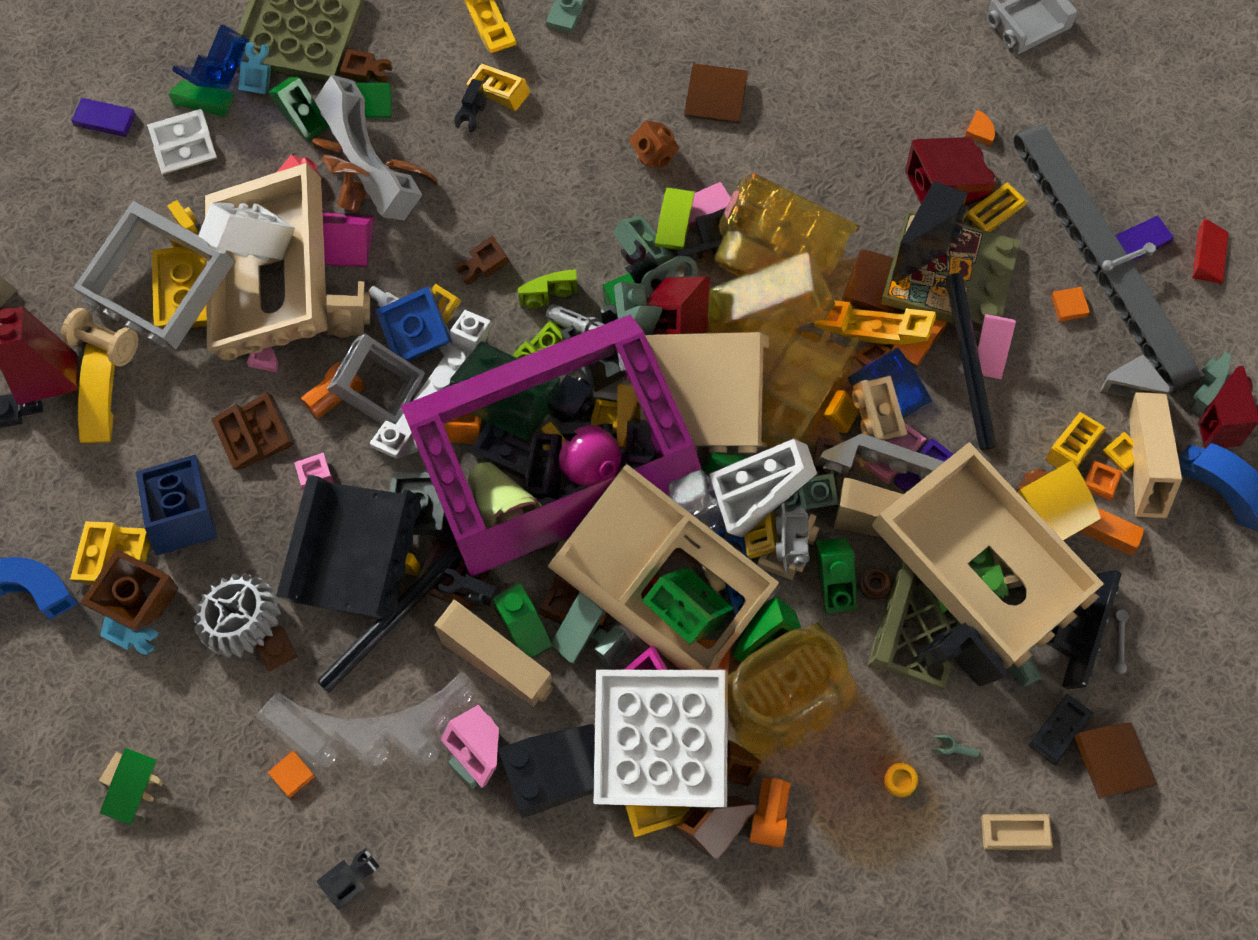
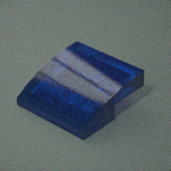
M899 348L893 349L847 377L854 391L853 386L860 381H871L891 376L903 419L932 402L921 379Z

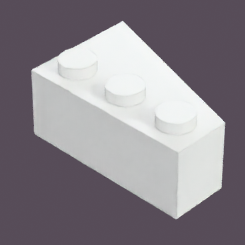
M231 203L210 204L198 236L209 243L208 247L211 250L225 254L227 250L241 257H248V254H251L264 261H269V258L283 259L295 227L259 204H253L252 209H247L248 205L245 203H240L238 208H234V205Z
M792 439L709 474L727 532L743 537L813 478L817 472L808 445Z

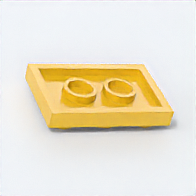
M183 246L151 250L154 325L162 330L206 266V258ZM206 306L191 328L207 326Z

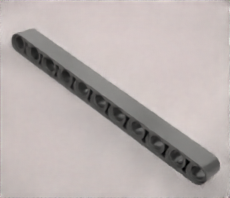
M1038 125L1015 134L1013 142L1016 151L1021 152L1019 155L1030 173L1035 174L1033 178L1044 196L1048 195L1046 199L1058 218L1063 219L1060 221L1071 239L1073 241L1076 240L1077 243L1074 244L1086 263L1091 264L1089 268L1101 287L1106 288L1104 292L1116 311L1119 310L1121 312L1118 313L1130 334L1136 336L1133 338L1144 356L1151 360L1149 361L1170 387L1169 392L1171 393L1199 381L1200 372L1196 362L1132 261L1129 260L1116 265L1108 272L1103 270L1102 263L1105 260L1113 261L1127 254L1048 129L1044 125Z

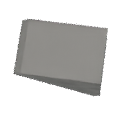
M1141 355L1108 374L1102 385L1101 392L1134 399L1136 392L1168 395L1170 387L1147 358Z

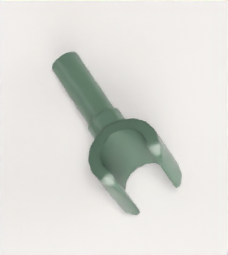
M951 735L933 736V738L940 739L943 746L942 749L931 748L932 753L936 755L960 753L974 758L979 756V750L957 744Z

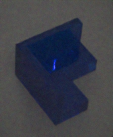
M220 25L208 56L198 55L193 68L174 65L172 71L196 86L227 90L243 57L245 46L250 39L226 25Z

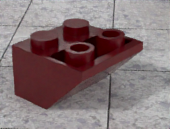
M710 277L665 278L647 299V306L662 307V313L652 335L707 334Z
M1237 366L1198 421L1204 449L1211 443L1223 448L1241 446L1258 425V405L1254 403L1252 380L1246 375L1244 366Z

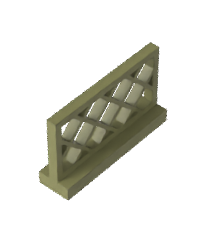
M900 557L867 666L878 670L884 668L931 687L944 690L953 660H946L939 665L941 668L939 679L928 676L925 669L916 661L915 657L917 654L911 643L925 638L929 645L933 641L931 634L941 629L946 632L951 629L950 625L954 624V627L961 625V623L956 618L948 622L946 621L939 608V601L936 602L930 589ZM922 589L930 605L917 611L911 597L914 592ZM908 608L911 612L909 615H907ZM933 609L941 625L928 631L920 614ZM914 618L922 634L909 640L903 625L905 621ZM901 638L903 643L898 645L899 639ZM903 647H906L913 661V664L906 667L893 662L896 651Z

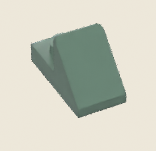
M620 282L614 285L618 319L631 314L644 334L652 335L662 313V307L647 306L645 284Z

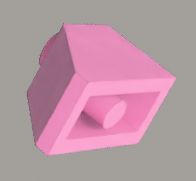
M477 705L450 720L440 740L481 788L487 785L497 766L499 728L493 719Z

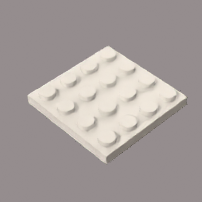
M596 670L594 804L727 807L728 671Z

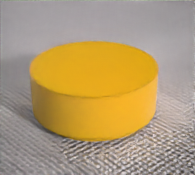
M896 763L887 770L884 776V784L887 791L893 796L907 797L915 791L918 785V775L910 765Z

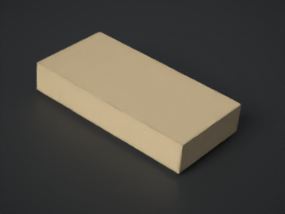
M983 814L981 816L984 850H1051L1053 848L1050 814Z

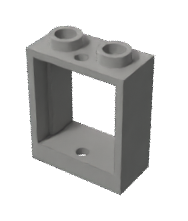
M364 333L354 340L326 390L382 425L385 421L396 424L403 415L401 406L409 403L411 398L414 399L423 387L421 380L425 372ZM366 356L405 380L389 411L384 410L349 387Z

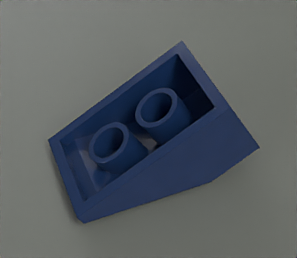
M196 454L136 471L144 526L156 556L217 538L215 523Z

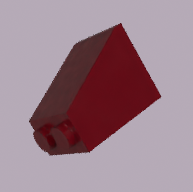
M972 137L930 138L912 141L905 174L920 204H922L934 181L968 193L965 206L984 200L992 194L993 188L996 185L995 175L991 169L988 170L984 162L982 149L976 146Z
M25 307L1 310L0 369L17 405L77 391V353Z

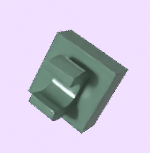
M616 625L609 633L599 628L591 637L597 642L595 651L602 663L611 670H614L633 648L625 631Z

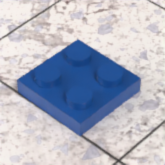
M429 286L375 310L389 349L408 362L452 343L433 290Z

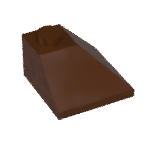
M116 549L80 603L137 632L163 614L179 588L169 575Z

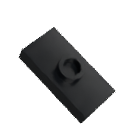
M1066 693L1028 746L1056 766L1075 740L1074 736L1081 732L1094 713Z

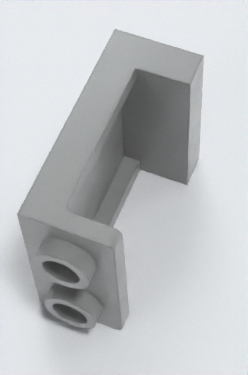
M992 0L987 12V20L992 28H997L1001 33L1006 46L1012 47L1018 55L1072 28L1078 11L1069 0H1007L1003 3H1000L998 0Z

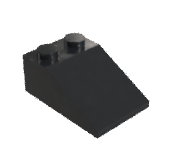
M936 181L933 182L901 240L892 281L898 283L947 253L952 242H958L963 230V226H960L959 223H963L969 207L965 206L968 193Z
M593 724L529 737L498 748L522 819L594 793L595 727Z

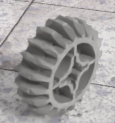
M233 573L230 581L221 578L219 586L210 585L211 592L208 595L201 594L204 602L195 605L198 614L193 617L197 624L194 629L201 639L200 641L218 655L222 654L230 658L234 654L241 658L244 650L253 653L255 645L264 646L263 639L265 636H273L270 628L279 625L276 616L281 614L280 608L277 606L279 604L278 597L273 593V589L269 584H266L257 576L252 578L251 575L244 573L240 578Z

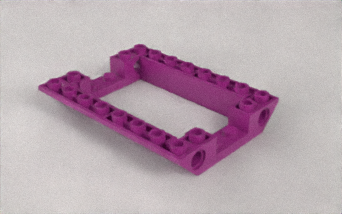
M631 314L401 406L471 577L570 537L617 476L486 529L443 423L614 355V348L619 357V367L626 382L630 381L651 428V439L657 453H661L663 456L634 468V470L667 496L704 482L694 443L647 338Z

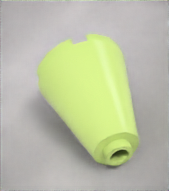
M490 462L475 465L468 475V483L486 529L542 507L536 498Z

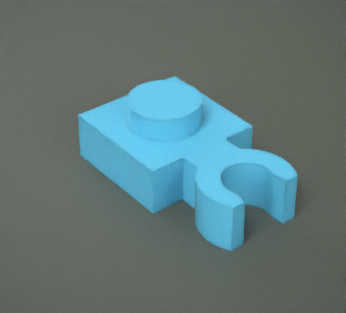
M248 42L245 46V53L249 58V62L242 61L240 64L238 90L268 94L271 65H265L263 62L269 54L268 45H261V52L257 55L253 49L254 43Z
M105 616L100 636L126 650L134 645L139 653L147 655L155 647L147 643L146 640H153L158 636V632L150 627L142 628L135 632Z

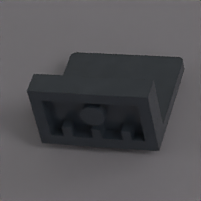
M966 622L941 633L915 657L922 668L933 663L939 666L946 660L951 661L955 659L979 687L1003 679L1008 674V671L1003 667L1002 659L985 646L979 632L973 627L968 626Z

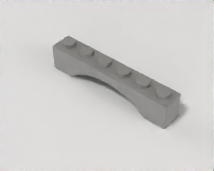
M331 75L314 100L321 111L322 117L327 121L332 134L338 140L343 153L348 157L350 163H354L370 172L369 176L357 175L362 181L365 191L376 205L378 213L387 219L393 218L405 221L422 197L421 191L411 175L392 171L376 155L366 129L365 99L355 82Z

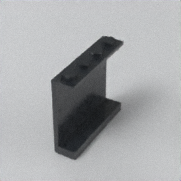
M308 475L276 596L291 603L391 620L392 613L398 604L397 593L400 581L404 578L406 572L405 561L407 553L413 544V529L416 518L420 515L421 497L408 489H403V493L334 484L319 476Z

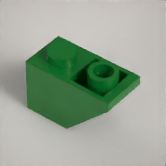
M847 538L815 541L816 565L825 613L857 610L854 553Z

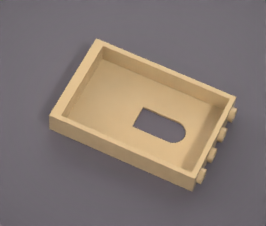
M307 163L205 195V217L211 203H231L234 205V208H238L240 203H245L248 205L247 209H252L253 204H259L295 227L282 259L284 260L285 301L282 307L274 313H264L261 308L260 267L280 261V259L269 258V261H264L251 254H248V257H241L226 250L235 262L206 304L207 349L220 359L230 361L241 355L259 353L269 347L286 345L290 341L300 338H311L317 333L327 331L321 177Z
M970 442L882 511L872 524L877 533L961 624L966 622L968 626L973 627L979 632L982 642L990 651L996 653L1002 659L1005 669H1008L1013 663L1017 668L1025 663L1033 655L1029 649L1035 644L1042 648L1055 636L1051 630L1057 625L1062 629L1065 628L1077 617L1073 612L1076 608L1081 606L1085 610L1099 598L1095 592L1104 584ZM989 546L1024 584L1026 588L1024 602L1019 605L1004 603L968 563Z

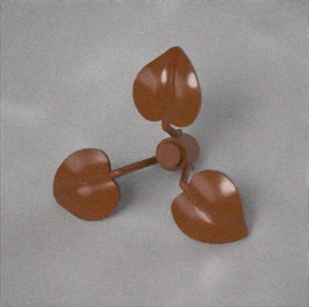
M313 138L314 148L321 146L339 152L345 158L344 161L338 157L324 154L322 157L331 174L344 172V182L337 206L353 212H359L363 197L369 199L370 195L363 189L364 185L362 182L353 179L354 173L369 176L370 172L354 163H350L339 143ZM391 159V161L385 164L389 169H404L424 174L435 185L438 183L435 176L417 164Z

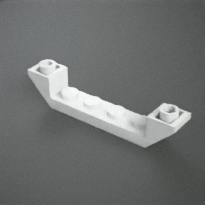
M464 310L450 330L452 346L413 401L469 378L480 361L491 326L490 320ZM404 413L396 425L385 421L369 443L371 448L396 459L418 451Z

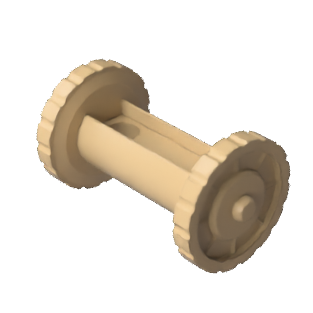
M83 308L74 309L69 313L62 326L61 334L66 344L77 347L86 342L107 351L109 362L121 367L129 363L138 348V334L133 329L124 327L116 333L93 323L91 312Z

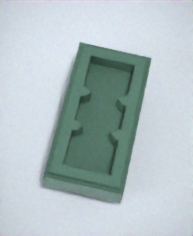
M555 0L546 20V28L572 34L586 0Z

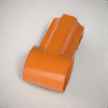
M342 361L334 364L327 371L325 379L301 397L303 404L317 419H320L343 401L326 390ZM355 374L349 387L361 393L365 383Z
M763 778L758 798L757 813H754L749 842L783 848L787 827L785 816L791 783L778 778Z

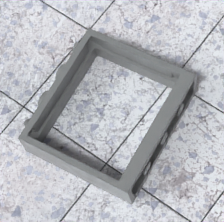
M133 201L73 288L84 296L82 302L96 310L100 306L104 309L102 313L112 320L118 322L121 318L127 321L125 326L133 329L137 334L141 335L143 331L148 333L149 336L147 338L163 348L167 344L177 349L235 260L227 252L222 254L211 250L208 247L209 243L197 234ZM145 227L209 260L163 330L100 295Z

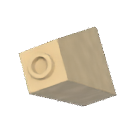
M1136 392L1129 410L1130 434L1133 440L1132 457L1134 456L1132 467L1135 517L1167 518L1182 481L1167 394Z
M845 477L838 501L834 529L881 537L872 527V524L882 511L904 494Z
M456 600L452 601L434 625L441 644L534 707L539 700L544 702L553 689L551 673Z

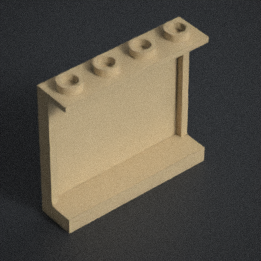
M761 332L645 335L694 443L696 453L698 448H708V453H727V448H738V453H757V448H767V443L761 442L763 349H769L768 335ZM641 408L640 420H647Z

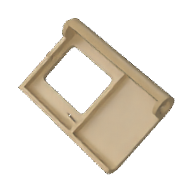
M628 464L617 475L548 565L551 570L651 647L655 646L657 652L681 670H722L719 667L721 659L779 584L776 579ZM676 548L683 549L745 599L743 607L711 648H705L697 641L691 645L688 644L642 602V591Z

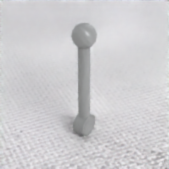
M1148 242L1144 245L1143 249L1113 261L1105 260L1102 263V268L1108 272L1114 266L1143 254L1150 256L1155 252L1156 246Z
M1123 609L1118 610L1115 614V619L1118 621L1117 663L1114 665V670L1119 674L1127 671V665L1124 663L1125 622L1129 618V614Z

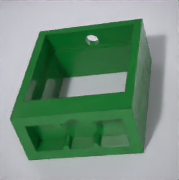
M688 566L661 576L642 600L645 605L690 645L714 633L734 609L730 603ZM703 590L708 591L707 597L703 595Z

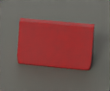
M1203 219L1198 228L1192 278L1222 284L1229 232L1207 219Z

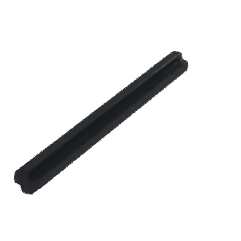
M954 273L946 277V285L980 450H988L996 446V439L963 275L961 273Z
M449 547L398 598V604L392 613L391 620L378 618L318 679V684L325 691H332L444 577L445 569H452L461 560L462 555L454 547Z

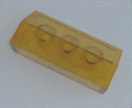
M807 250L710 288L707 330L709 334L761 332L771 338L826 318L835 302L811 251Z

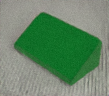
M182 80L170 90L169 97L173 105L193 110L202 109L205 113L225 117L234 93Z
M355 83L365 99V118H391L393 94L389 83Z

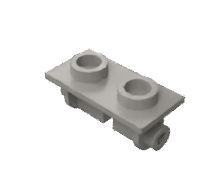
M782 503V516H776L777 535H782V542L776 543V556L778 562L783 561L785 574H789L788 565L793 564L795 567L802 568L809 561L808 538H796L808 536L809 516L803 508H795L793 511L786 512L785 503Z

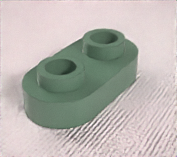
M679 256L646 272L641 280V284H645L646 296L650 297L655 291L651 287L653 279H657L660 285L665 278L680 277L677 274L678 266H682L685 270L682 277H697L698 267L696 262L688 256Z

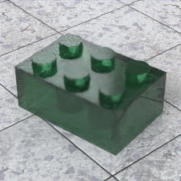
M481 341L450 378V386L519 358ZM554 378L470 413L528 441L548 415V401L558 388L560 378Z

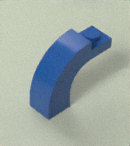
M1211 443L1204 449L1189 444L1178 456L1181 475L1212 487L1228 502L1239 525L1258 531V472L1239 456L1223 447Z
M21 557L0 559V596L11 592L31 594L40 611L49 620L78 604L70 588L46 565Z

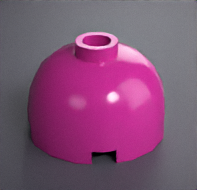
M586 425L574 431L577 435L571 441L566 439L559 454V467L566 478L580 486L582 484L590 487L615 477L619 472L622 456L619 444L611 434L600 426Z

